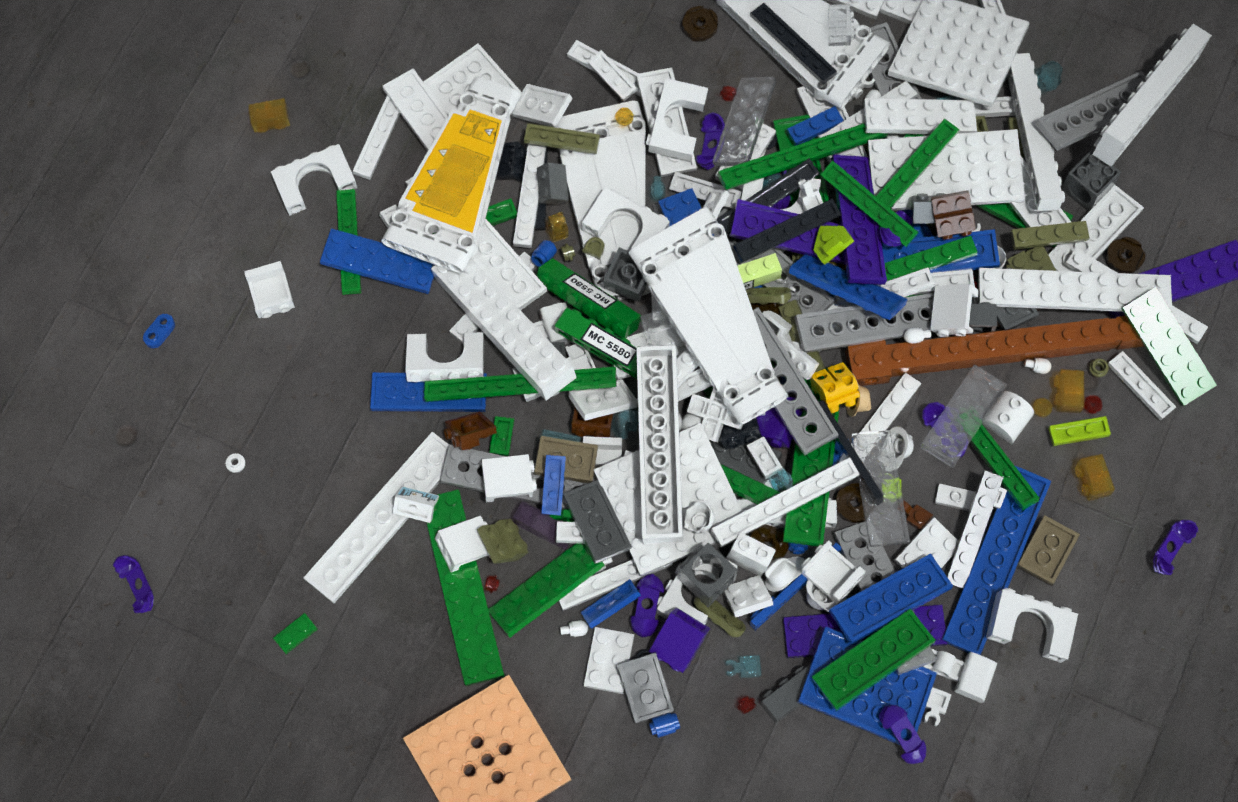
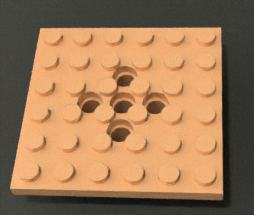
M509 675L403 738L439 802H537L571 781L569 774ZM481 739L483 744L479 748H474L472 746L473 741ZM503 746H510V753L506 755L500 753V749ZM486 756H491L493 758L492 764L484 765L482 763L483 759ZM468 767H474L475 773L472 776H466L465 770ZM495 774H502L504 776L500 783L493 782Z

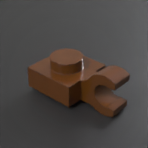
M903 500L896 509L908 517L905 521L919 531L933 516V514L917 504L913 509Z

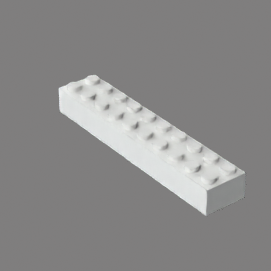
M1192 24L1189 29L1185 28L1179 37L1181 39H1176L1171 46L1172 50L1168 49L1162 57L1164 60L1157 62L1154 67L1155 71L1151 70L1145 78L1146 82L1142 81L1137 87V93L1133 92L1127 100L1129 103H1124L1118 111L1120 114H1115L1110 120L1109 124L1111 125H1106L1100 133L1102 137H1099L1095 142L1094 147L1096 149L1092 155L1112 167L1198 60L1211 38V34L1195 24Z
M470 258L463 273H456L437 265L431 268L436 281L545 400H548L577 378L573 366L472 258Z
M676 345L637 347L643 544L683 542Z

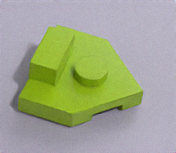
M820 226L813 250L825 265L851 245L854 240L844 226Z

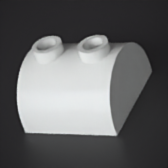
M1003 391L980 422L1012 445L1033 417L1034 410L1022 397L1009 391Z

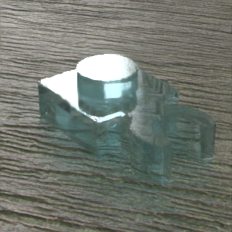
M760 655L739 657L740 663H736L734 660L726 661V665L734 667L733 671L727 672V676L731 677L741 672V678L761 677Z

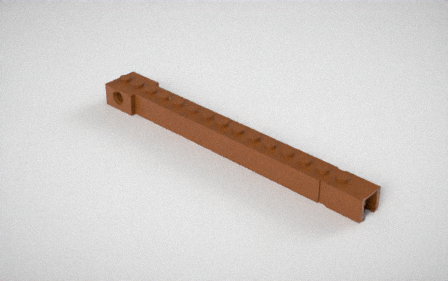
M1119 316L1114 319L1103 318L929 339L912 344L904 342L886 345L885 340L847 346L845 355L848 369L855 375L858 385L867 386L889 383L891 377L903 376L905 373L913 375L1025 361V359L1033 360L1037 357L1045 359L1103 352L1110 349L1120 350L1144 347V344L1126 316Z

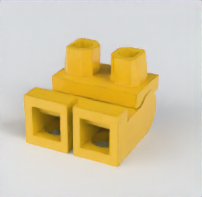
M843 362L828 367V372L826 369H823L812 375L810 379L812 391L820 395V399L825 402L831 413L837 412L839 404L842 403L846 407L856 405V398L860 397L858 384L854 375ZM841 369L842 373H835L836 370ZM820 376H824V379L819 380L817 378Z

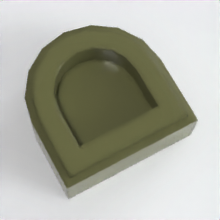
M598 237L590 238L583 248V253L600 260L605 250L603 240Z

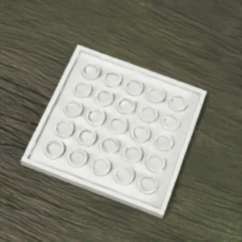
M922 0L890 66L888 76L993 107L1029 27V21L957 0Z
M701 423L679 432L683 542L643 544L640 450L594 469V473L603 487L632 546L629 551L641 576L694 554L700 545L705 546L707 543L711 545L718 543L711 529L743 513ZM697 501L706 502L714 511L715 522L704 533H696L684 528L686 510Z

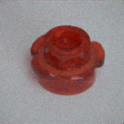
M724 86L722 91H720V95L725 101H733V99L737 98V89L731 86Z
M1096 395L1088 396L1083 403V407L1089 413L1095 414L1097 411H1101L1103 407L1102 400Z
M488 575L484 590L490 591L489 593L491 594L493 590L497 591L500 580L496 579L497 575Z
M745 696L740 699L737 706L738 710H741L742 714L752 711L756 707L755 698Z

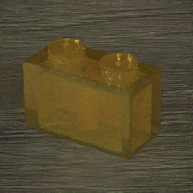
M284 98L248 105L254 132H266L270 129H283L290 126L288 107Z
M1061 369L1054 378V387H1057V394L1054 395V405H1057V412L1081 413L1084 408V371Z
M1103 454L1083 458L1078 461L1075 471L1077 477L1081 478V489L1083 495L1087 496L1088 501L1111 496L1115 489Z

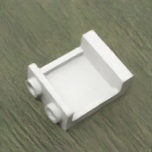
M281 261L244 271L258 318H268L272 314L278 312L285 313L295 308Z
M971 284L935 286L930 330L939 337L972 334L973 329L969 327L972 297H978V289Z
M529 454L482 459L486 502H494V498L520 495L533 497V491H537L536 480L531 477V472H534L533 460L529 461Z
M481 516L438 531L435 540L451 573L457 571L461 565L485 556L491 558L477 531L479 527L488 525Z
M739 533L726 559L761 577L768 568L776 550L743 533Z
M828 541L826 544L823 543V546L819 545L813 558L808 557L802 564V575L838 605L861 581L866 571L860 566L856 568L831 546L832 543Z

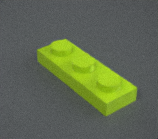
M1106 416L1051 425L1048 428L1053 446L1099 439L1111 435Z

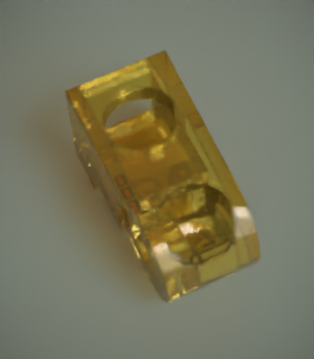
M562 212L547 216V228L553 242L569 237L568 227Z

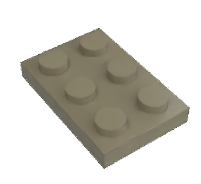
M541 436L534 474L545 475L546 455L566 456L564 479L591 483L593 482L598 445Z
M1044 515L1017 567L1053 586L1080 534Z

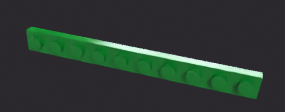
M865 123L720 170L717 176L724 189L727 190L794 168L809 158L811 161H815L866 144L868 140L887 137L889 133H866Z
M616 367L574 370L577 378L560 391L617 387ZM522 374L425 381L424 398L428 402L538 393V391Z

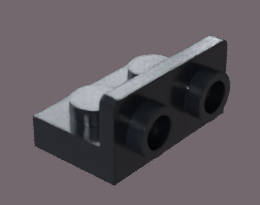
M518 141L504 143L496 179L515 178L518 182H522L527 150Z
M757 417L743 424L741 429L723 425L720 439L725 450L734 449L739 445L752 443L762 438Z

